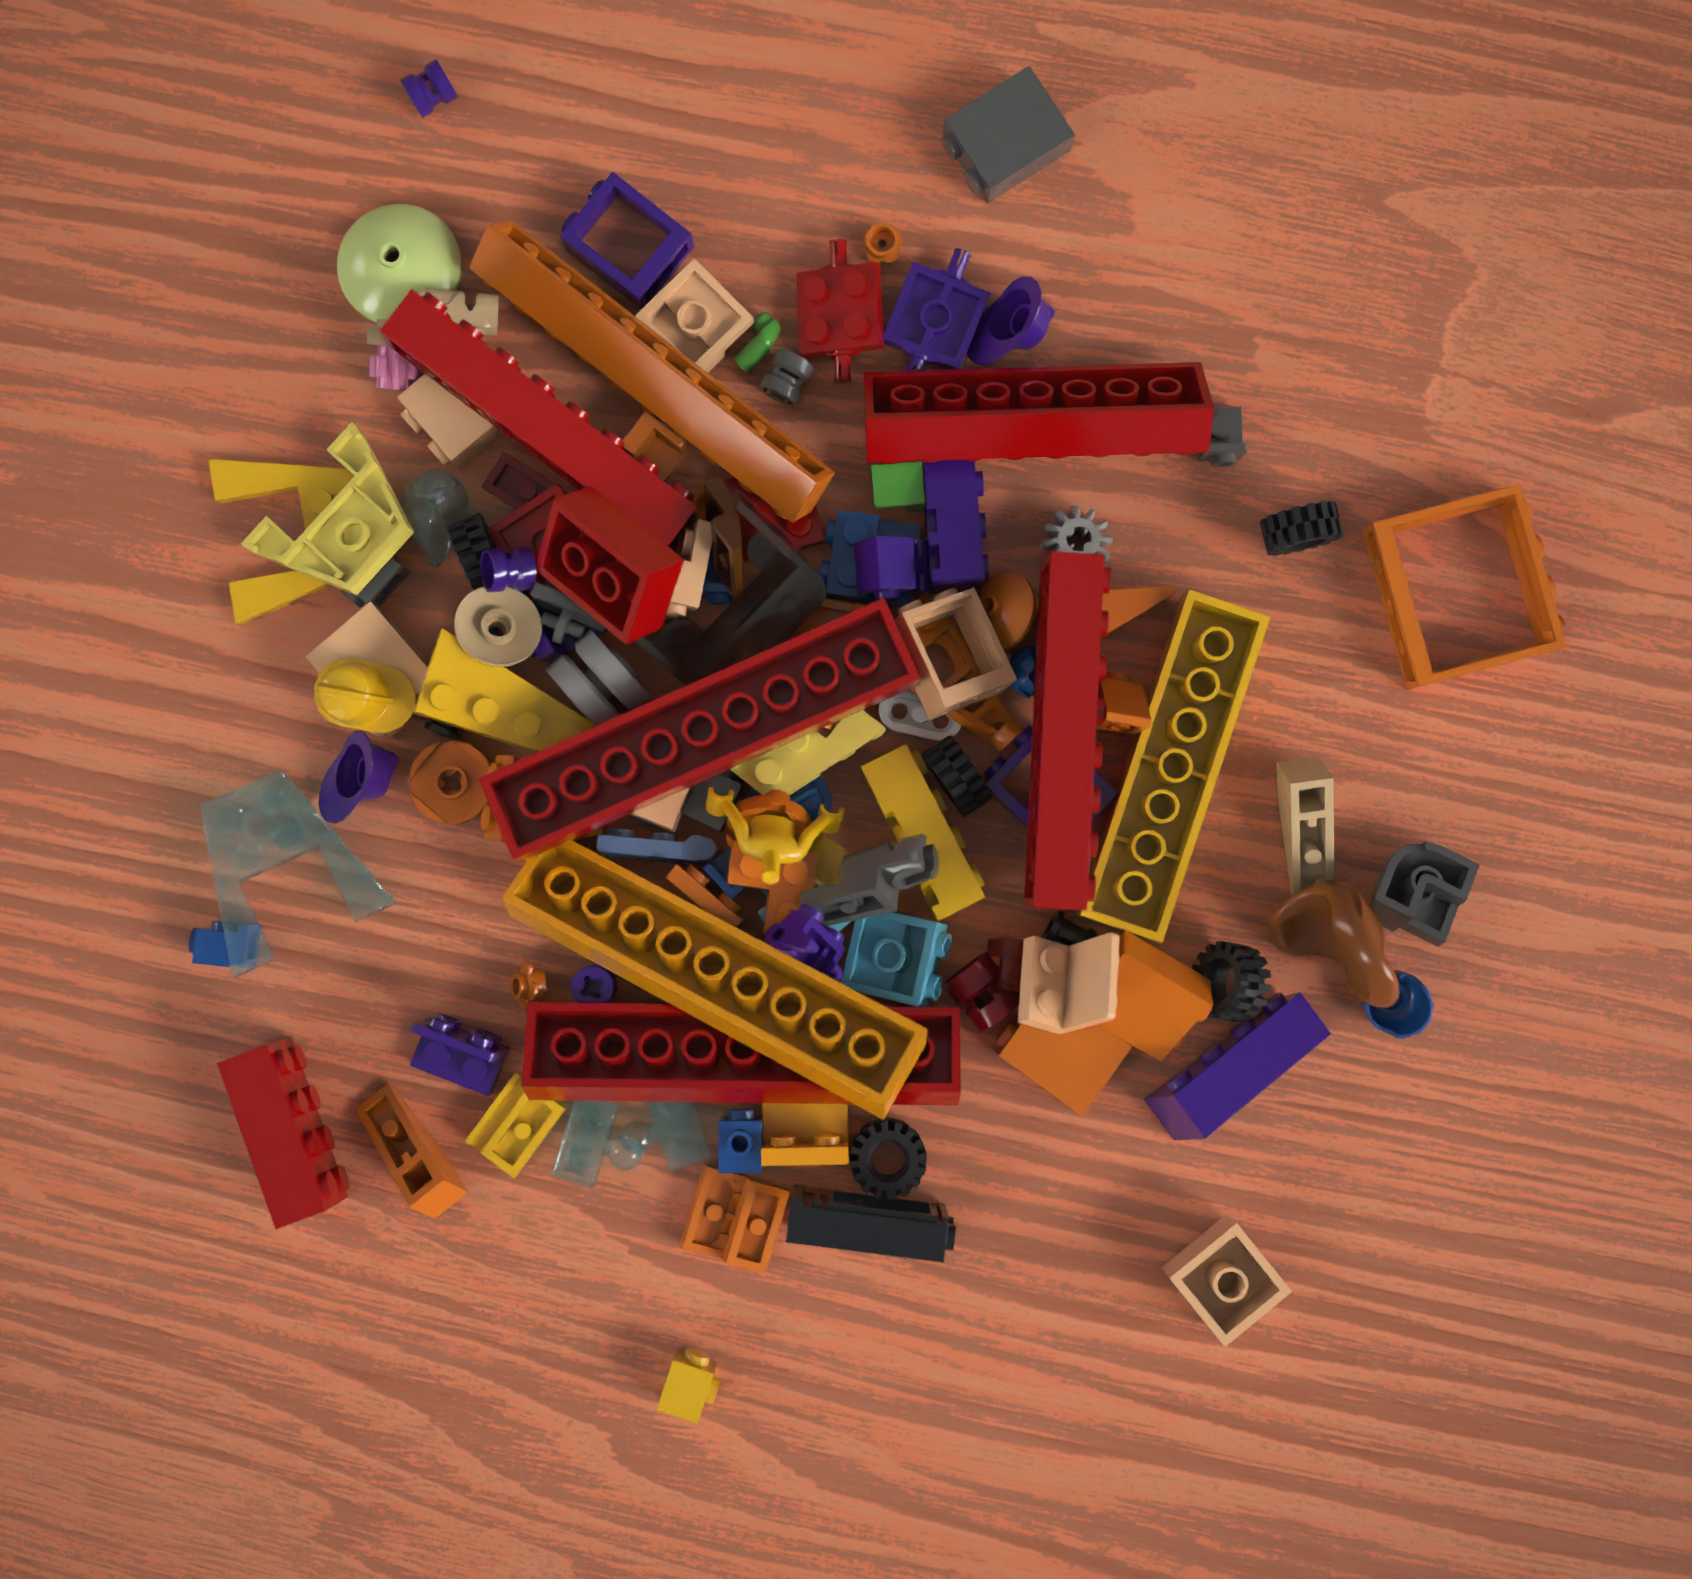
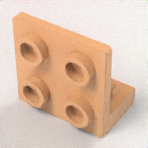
M1109 932L1070 946L1037 936L1025 938L1023 941L1018 1023L1062 1034L1113 1020L1117 1006V971L1120 959L1119 935Z

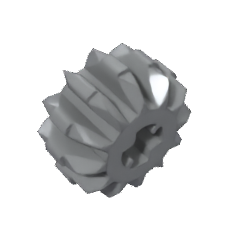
M1073 506L1070 510V519L1064 512L1059 510L1054 515L1057 525L1046 523L1043 531L1052 538L1043 539L1040 547L1045 550L1058 552L1105 554L1104 562H1107L1110 554L1102 547L1111 545L1113 537L1100 535L1108 527L1106 520H1102L1096 525L1091 522L1096 515L1095 510L1090 509L1085 518H1081L1079 506ZM1073 534L1081 536L1079 541L1082 539L1086 541L1080 551L1073 550L1074 544L1070 547L1067 544Z

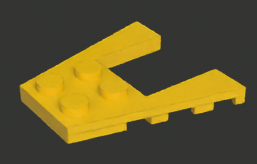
M218 459L208 460L216 502L223 504L298 490L305 530L354 477L348 469ZM397 552L392 556V558L398 556ZM298 571L229 582L235 624L240 626L250 623V620L267 612H275L288 606L289 602L309 593L314 594L327 588L329 584Z

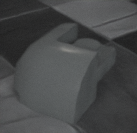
M1425 841L1422 844L1406 845L1396 850L1384 866L1369 904L1375 910L1383 927L1392 932L1401 928L1439 947L1446 942L1459 905L1467 901L1479 864L1431 842Z

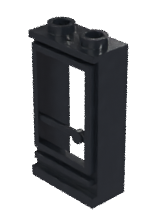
M794 1184L786 1242L944 1263L945 1250L953 1251L956 1224H953L954 1217L948 1216L946 1206L942 1203H939L938 1209H936L935 1203L898 1198L889 1200L888 1197H881L879 1199L875 1198L874 1195L829 1189L827 1190V1195L821 1194V1188H815L814 1193L804 1192V1185Z

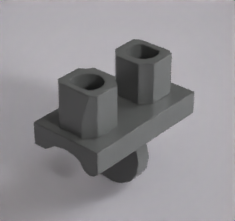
M546 578L543 579L542 584L535 582L531 592V596H533L532 602L537 608L547 611L543 614L541 624L555 629L552 638L553 642L561 644L566 633L581 639L585 631L584 626L604 633L606 628Z

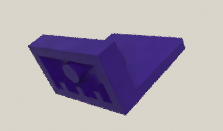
M438 1013L437 1017L429 1016L426 1019L413 1023L411 1031L421 1035L410 1066L486 1096L492 1095L510 1049L509 1046L500 1043L501 1036L479 1028L476 1033L460 1028L462 1025L461 1020L442 1013Z

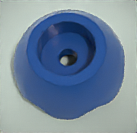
M1027 646L1020 649L1010 660V665L1017 678L1010 686L1017 694L1028 699L1034 696L1036 646Z

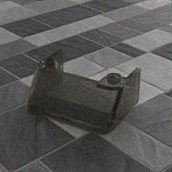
M738 489L731 494L735 508L757 528L748 540L747 553L751 562L761 573L744 590L743 599L737 602L734 600L705 631L692 620L679 617V619L668 621L657 633L654 631L635 640L685 686L785 642L820 607L826 596L825 583L817 570L786 535Z

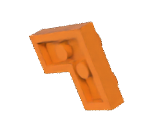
M732 840L726 883L768 889L762 932L766 933L774 924L780 925L792 909H799L801 891L814 888L819 853L807 852L800 862L780 864L778 882L767 884L762 880L763 862L743 854L738 846V842Z

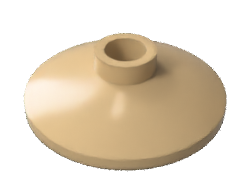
M484 587L470 592L460 602L454 618L455 635L461 647L475 660L490 666H511L524 661L535 651L542 634L541 617L536 606L523 593L510 587H506L503 592H487ZM493 627L500 628L504 635L500 637L494 636L489 632V629Z

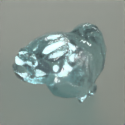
M441 468L426 470L420 476L413 479L403 490L401 507L414 531L412 534L413 540L426 551V558L429 564L438 567L445 560L449 551L450 537L447 525L471 516V507L466 490L457 476L450 470Z

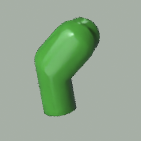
M761 312L754 318V323L751 327L758 334L734 358L736 364L746 373H750L767 356L781 329L778 320H773L768 312Z

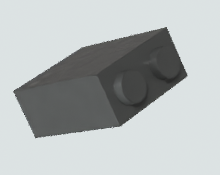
M1028 66L947 117L944 121L941 141L949 157L952 160L958 158L966 170L964 177L973 193L976 195L981 193L986 202L989 203L1071 151L1075 134L1031 67Z

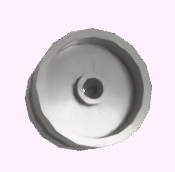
M591 629L574 643L575 651L589 667L583 671L569 656L560 655L546 668V671L595 726L622 715L611 702L615 697L629 711L653 700V697L636 679L638 677L637 673L613 647L608 648Z

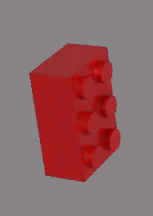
M588 486L554 499L538 554L536 571L622 642L629 644L662 628L685 560L592 486Z

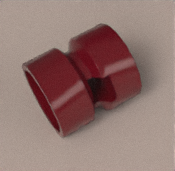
M987 952L974 958L943 984L957 1004L965 1003L967 1005L965 1014L979 1033L990 1028L1019 1005L1020 995L1008 980L1000 981L998 977L1001 970ZM988 988L992 996L983 1001L978 995Z

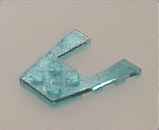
M282 770L200 804L233 978L275 960L271 948L239 883L315 849H319L355 923L394 905L393 897L389 893L387 894L373 878L374 875L361 861L359 862L345 846L344 841L333 829L331 830L317 814V810Z

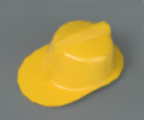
M338 659L328 664L319 673L314 686V700L319 712L329 722L336 725L369 732H391L401 728L411 718L416 704V692L410 679L398 669L362 660Z

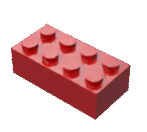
M289 1038L218 1062L217 1065L275 1230L322 1213L348 1197L346 1190L349 1189L348 1176L341 1165L337 1166L332 1152V1149L335 1148L334 1137L330 1128L322 1124L317 1110L321 1107L320 1098L316 1088L312 1084L309 1085L303 1070L306 1068V1058L301 1047L298 1044L294 1045L293 1039Z

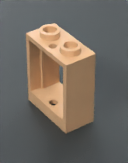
M974 587L962 592H958L957 588H951L936 595L933 598L934 602L922 605L921 600H917L901 607L897 611L899 616L894 621L919 673L920 683L914 688L929 720L1000 694L1017 680ZM954 615L981 675L943 689L916 628Z

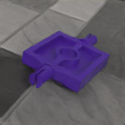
M955 248L947 270H933L913 262L883 334V344L903 351L910 357L905 371L923 370L925 364L937 365L947 370L961 369L991 294L972 286L962 277L971 257V254L964 250L960 263L957 265L962 249Z

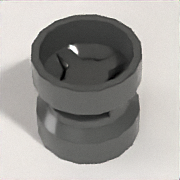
M778 349L772 359L774 367L770 374L764 375L759 384V389L767 396L784 405L796 407L801 397L800 388L803 382L809 381L814 372V367L799 355L785 349Z

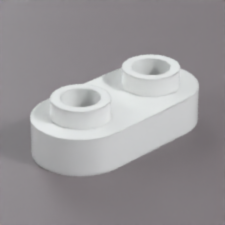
M908 690L879 704L878 713L880 721L887 729L893 732L940 742L949 735L952 737L956 736L961 728L959 723L947 715L945 716L948 719V725L943 729L936 728L932 723V719L929 720L920 698ZM896 704L904 705L907 709V716L903 719L894 718L891 713L892 707Z

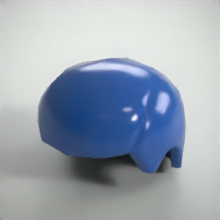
M1394 970L1399 984V996L1396 1003L1390 1007L1377 1008L1362 1001V1007L1368 1020L1375 1028L1395 1038L1403 1039L1422 1032L1431 1021L1434 1003L1428 989L1418 978L1407 972Z

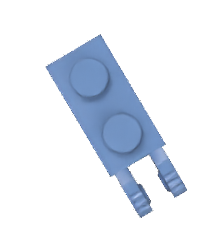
M609 829V835L598 834L596 848L603 857L700 865L701 863L705 865L716 859L718 855L717 845L714 844L715 841H712L711 837L706 838L705 836L702 838L701 835H692L685 842H677V835L655 832L651 834V839L634 838L635 832L625 829Z

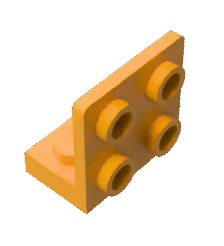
M762 1103L763 1144L761 1147V1166L849 1164L848 1104Z

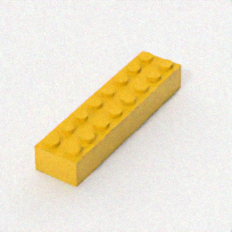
M1190 589L1180 597L1146 698L1151 715L1150 728L1134 734L1116 788L1118 794L1112 800L1098 842L1097 856L1093 857L1089 869V875H1095L1096 877L1094 902H1088L1087 910H1076L1074 915L1121 931L1127 930L1136 936L1154 942L1163 943L1271 618L1270 616Z

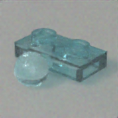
M574 1101L551 1175L593 1188L596 1184L604 1155L609 1156L611 1163L620 1170L633 1169L640 1163L643 1149L636 1138L620 1136L615 1140L610 1139L621 1104L611 1101Z
M647 1102L654 1123L647 1124L639 1120L631 1121L622 1128L620 1133L621 1146L626 1152L633 1155L647 1152L651 1148L653 1141L659 1139L670 1172L711 1158L693 1102Z

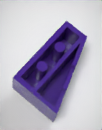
M942 460L934 463L923 462L926 540H928L931 588L929 594H940L951 588H957L958 592L973 587L975 590L981 588L983 581L989 579L988 555L983 554L981 539L986 538L985 512L979 513L978 497L984 495L983 472L975 471V461Z

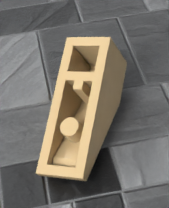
M1319 756L1277 762V798L1290 891L1293 896L1301 888L1311 885L1316 879H1324L1325 881L1335 880L1333 777Z

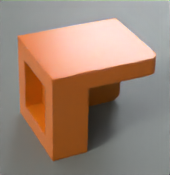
M646 411L623 439L625 443L623 446L624 451L634 459L640 454L650 460L660 469L658 477L664 482L668 480L689 452L687 443L677 437L673 431Z

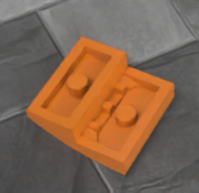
M704 1163L679 1246L683 1250L720 1258L725 1264L766 1273L790 1190L741 1173H719V1167Z

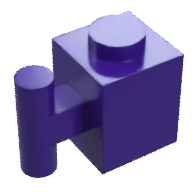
M875 536L854 543L857 594H874V601L882 598L885 601H894L900 599V592L913 589L914 593L931 591L928 540L913 541V537Z

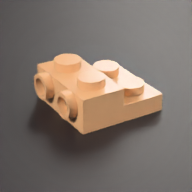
M695 258L635 315V317L707 373L725 357L724 351L754 323V317Z
M697 520L684 530L683 535L678 534L676 537L673 551L685 561L665 619L678 620L679 616L685 617L686 614L699 608L712 545L711 522Z

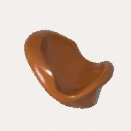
M1316 879L1311 885L1301 888L1273 912L1268 922V933L1272 943L1279 950L1293 956L1319 955L1333 959L1342 964L1346 969V988L1349 992L1359 997L1365 1003L1377 1008L1390 1007L1396 1003L1399 996V984L1390 962L1384 955L1385 936L1381 921L1372 906L1364 900L1360 892L1352 885L1342 881Z

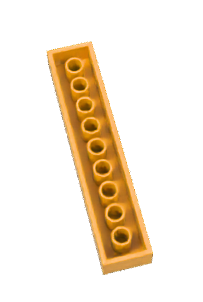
M572 840L528 859L502 897L510 917L883 1120L926 1045L928 1029L793 957L774 949L761 940Z

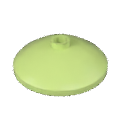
M390 204L367 212L349 228L341 242L337 257V274L345 297L363 317L376 324L377 319L388 320L411 289L417 293L427 288L458 291L462 278V255L453 233L435 214L415 205ZM393 251L399 252V258L396 261H387L389 253Z

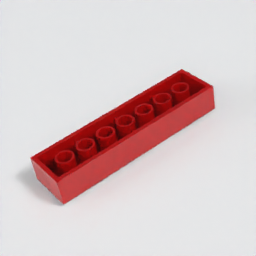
M413 289L410 290L380 330L381 335L392 350L491 423L577 490L592 486L666 546L669 547L697 509V506L692 503L695 496L676 481L668 485L658 477L660 469L640 454L634 459L626 453L623 448L625 443L622 439L605 427L601 433L592 427L588 421L590 416L575 403L568 401L566 405H563L555 398L556 396L553 394L555 389L541 377L533 374L529 379L520 372L519 362L503 348L498 346L493 351L487 347L485 341L482 340L484 335L477 328L464 319L459 324L453 321L446 312L448 308L431 293L426 291L421 296Z
M1201 362L864 372L867 462H879L882 464H892L899 461L934 463L939 460L974 462L981 459L999 458L1009 460L1032 457L1062 459L1067 456L1103 458L1109 455H1135L1143 457L1151 454L1176 453L1179 455H1190L1199 452H1209L1214 405Z
M1051 551L1040 566L1024 907L1087 910L1088 902H1094L1096 877L1095 875H1089L1090 857H1096L1098 851V832L1091 831L1092 813H1098L1100 807V787L1093 786L1094 769L1101 768L1103 753L1102 743L1096 742V725L1103 724L1105 712L1104 699L1098 698V682L1105 680L1107 670V657L1100 654L1101 637H1107L1109 627V612L1102 610L1103 593H1109L1111 584V568L1104 567L1105 554Z

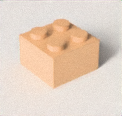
M1227 1214L1161 1267L1224 1347L1292 1292L1241 1227Z

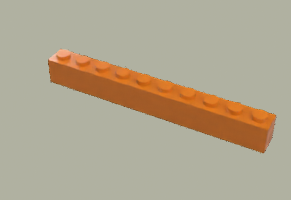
M508 220L487 225L469 269L482 278L484 285L500 292L513 302V306L517 311L532 317L542 325L550 337L565 343L577 353V357L582 362L594 366L607 376L609 382L615 388L625 391L641 403L644 411L663 420L673 428V432L677 437L692 443L701 450L710 463L724 468L738 479V483L743 489L757 494L766 501L775 514L793 523L812 512L835 473L832 469L514 221Z

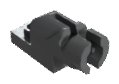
M919 834L901 839L897 846L890 841L885 842L879 847L845 855L841 862L839 883L823 884L818 888L801 891L800 905L807 904L819 910L824 915L821 921L823 926L897 911L900 889H906L916 884L927 882L937 876L939 868L937 850L934 844L926 845V836Z

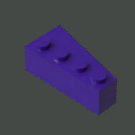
M1279 992L1267 999L1265 1006H1260L1263 1011L1252 1019L1249 1017V1021L1239 1022L1229 1031L1231 1035L1220 1043L1207 1048L1198 1056L1196 1061L1175 1074L1166 1083L1144 1098L1147 1105L1173 1140L1207 1138L1331 1035L1301 992L1283 995L1282 992Z

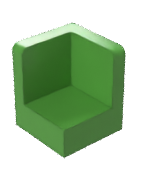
M922 462L871 465V482L875 508L907 507V513L924 512L925 494Z

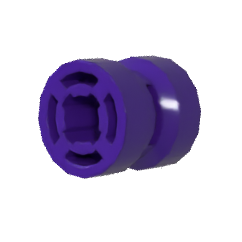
M436 59L426 64L424 71L418 75L410 73L400 79L422 118L432 113L435 105L441 102L448 104L458 98ZM429 80L430 84L436 92L435 95L432 94L431 90L426 84V81Z
M529 547L513 548L511 552L506 553L501 549H484L482 552L480 564L481 577L487 592H503L507 586L514 587L519 591L533 589L536 582V563L533 552Z

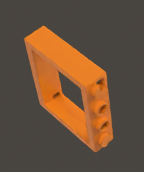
M1521 484L1376 521L1362 530L1407 690L1567 647L1562 630L1566 623L1563 617L1558 615L1554 603L1556 596L1555 584L1552 577L1548 574L1546 575L1542 561L1544 545L1540 536L1534 532L1531 522L1533 514L1532 503L1526 504ZM1498 507L1536 643L1432 670L1394 534Z

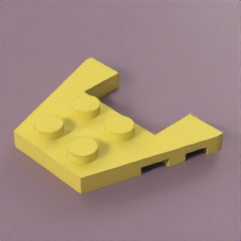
M351 422L326 449L354 475L348 484L296 541L275 521L265 516L241 545L256 555L357 596L409 539L414 531L365 434Z
M755 628L741 661L778 644ZM862 710L842 719L827 738L815 731L730 770L761 795H765L770 790H781L790 796L819 777L820 773L838 761H843L854 754L855 750L870 740H875L883 735L886 729L881 723Z

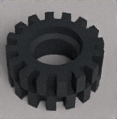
M1321 501L1316 504L1309 503L1302 507H1292L1290 510H1282L1277 512L1278 514L1266 516L1267 518H1263L1260 521L1266 551L1269 556L1286 555L1295 551L1301 552L1305 549L1317 548L1319 545L1329 544L1331 541H1337L1344 536L1337 505L1334 501Z
M479 512L447 525L450 540L454 545L453 548L458 555L460 565L463 567L473 590L484 587L480 568L482 552L484 549H498L487 531L489 527L485 519Z
M951 735L922 753L923 759L933 773L934 778L963 817L968 816L993 799L991 791L978 773L979 771Z
M1217 941L1216 945L1209 944L1205 947L1207 953L1200 952L1196 958L1201 964H1193L1192 969L1211 980L1213 1007L1208 1015L1209 1018L1246 1022L1250 1020L1249 1016L1256 1017L1260 1013L1256 1005L1265 1006L1267 999L1262 997L1263 991L1270 993L1271 985L1265 984V979L1271 978L1270 970L1262 969L1268 962L1265 957L1259 956L1261 952L1257 949L1250 948L1251 946ZM1233 968L1234 985L1230 994L1227 995L1226 979L1228 973Z
M887 1118V1120L881 1121L880 1119L874 1120L872 1124L862 1127L860 1133L852 1141L850 1169L852 1170L853 1178L856 1183L858 1182L861 1185L863 1191L874 1194L875 1198L888 1197L889 1200L896 1199L898 1195H903V1197L908 1195L913 1187L917 1188L921 1183L920 1179L926 1171L927 1156L923 1141L917 1131L909 1127V1124L904 1121H895V1118ZM884 1142L897 1144L905 1155L902 1168L890 1175L878 1172L871 1162L873 1150Z

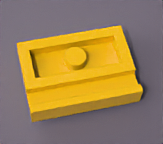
M520 1071L515 1072L465 1140L467 1144L478 1149L484 1157L512 1178H515L568 1108L560 1101L528 1100L521 1087L522 1073Z

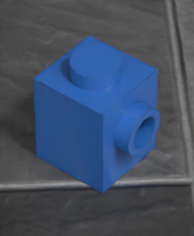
M729 1109L728 1116H721L719 1119V1173H762L764 1166H761L763 1116H754V1109Z

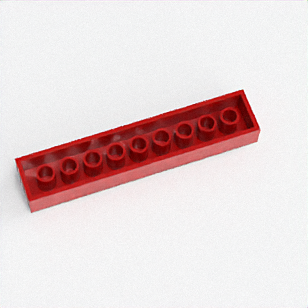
M882 598L482 776L478 780L512 859L524 862L916 687L920 683V676L885 599Z
M528 1002L521 1087L528 1100L853 1104L672 1004ZM887 1007L928 1029L926 1045L892 1105L958 1106L961 1095L960 1008Z

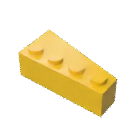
M443 628L440 630L413 710L414 714L535 753L595 727L591 721L505 667L490 666L475 660L464 651L454 635Z
M907 744L861 766L860 770L897 844L903 838L923 834L926 836V845L934 844L939 858L937 876L927 882L918 884L934 919L940 921L986 898L981 887L985 886V883L974 863L969 865L962 852L966 845L955 825L949 827L942 812L947 810L942 796L936 787L930 790L923 777V774L927 773L928 769L919 751L916 749L910 752Z

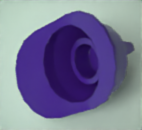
M1022 276L1014 280L983 313L967 352L968 358L975 364L987 365L996 362L1010 350H1027L1035 347L1043 339L1055 311L1050 304L1041 298L1042 291L1038 281L1031 276Z
M355 731L350 734L343 749L329 767L321 784L319 809L324 820L333 824L339 823L353 811L359 802L377 800L384 796L399 761L397 754L385 750L381 746L371 744L368 736L362 731Z

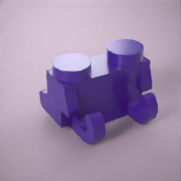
M801 904L798 910L792 909L780 925L774 924L766 932L765 943L774 949L793 957L838 982L842 979L844 971L837 963L845 950L841 945L845 938L837 930L821 924L824 915L816 908L807 904ZM783 931H784L785 933H784L782 939H781V940H777V938H778V937L783 933Z

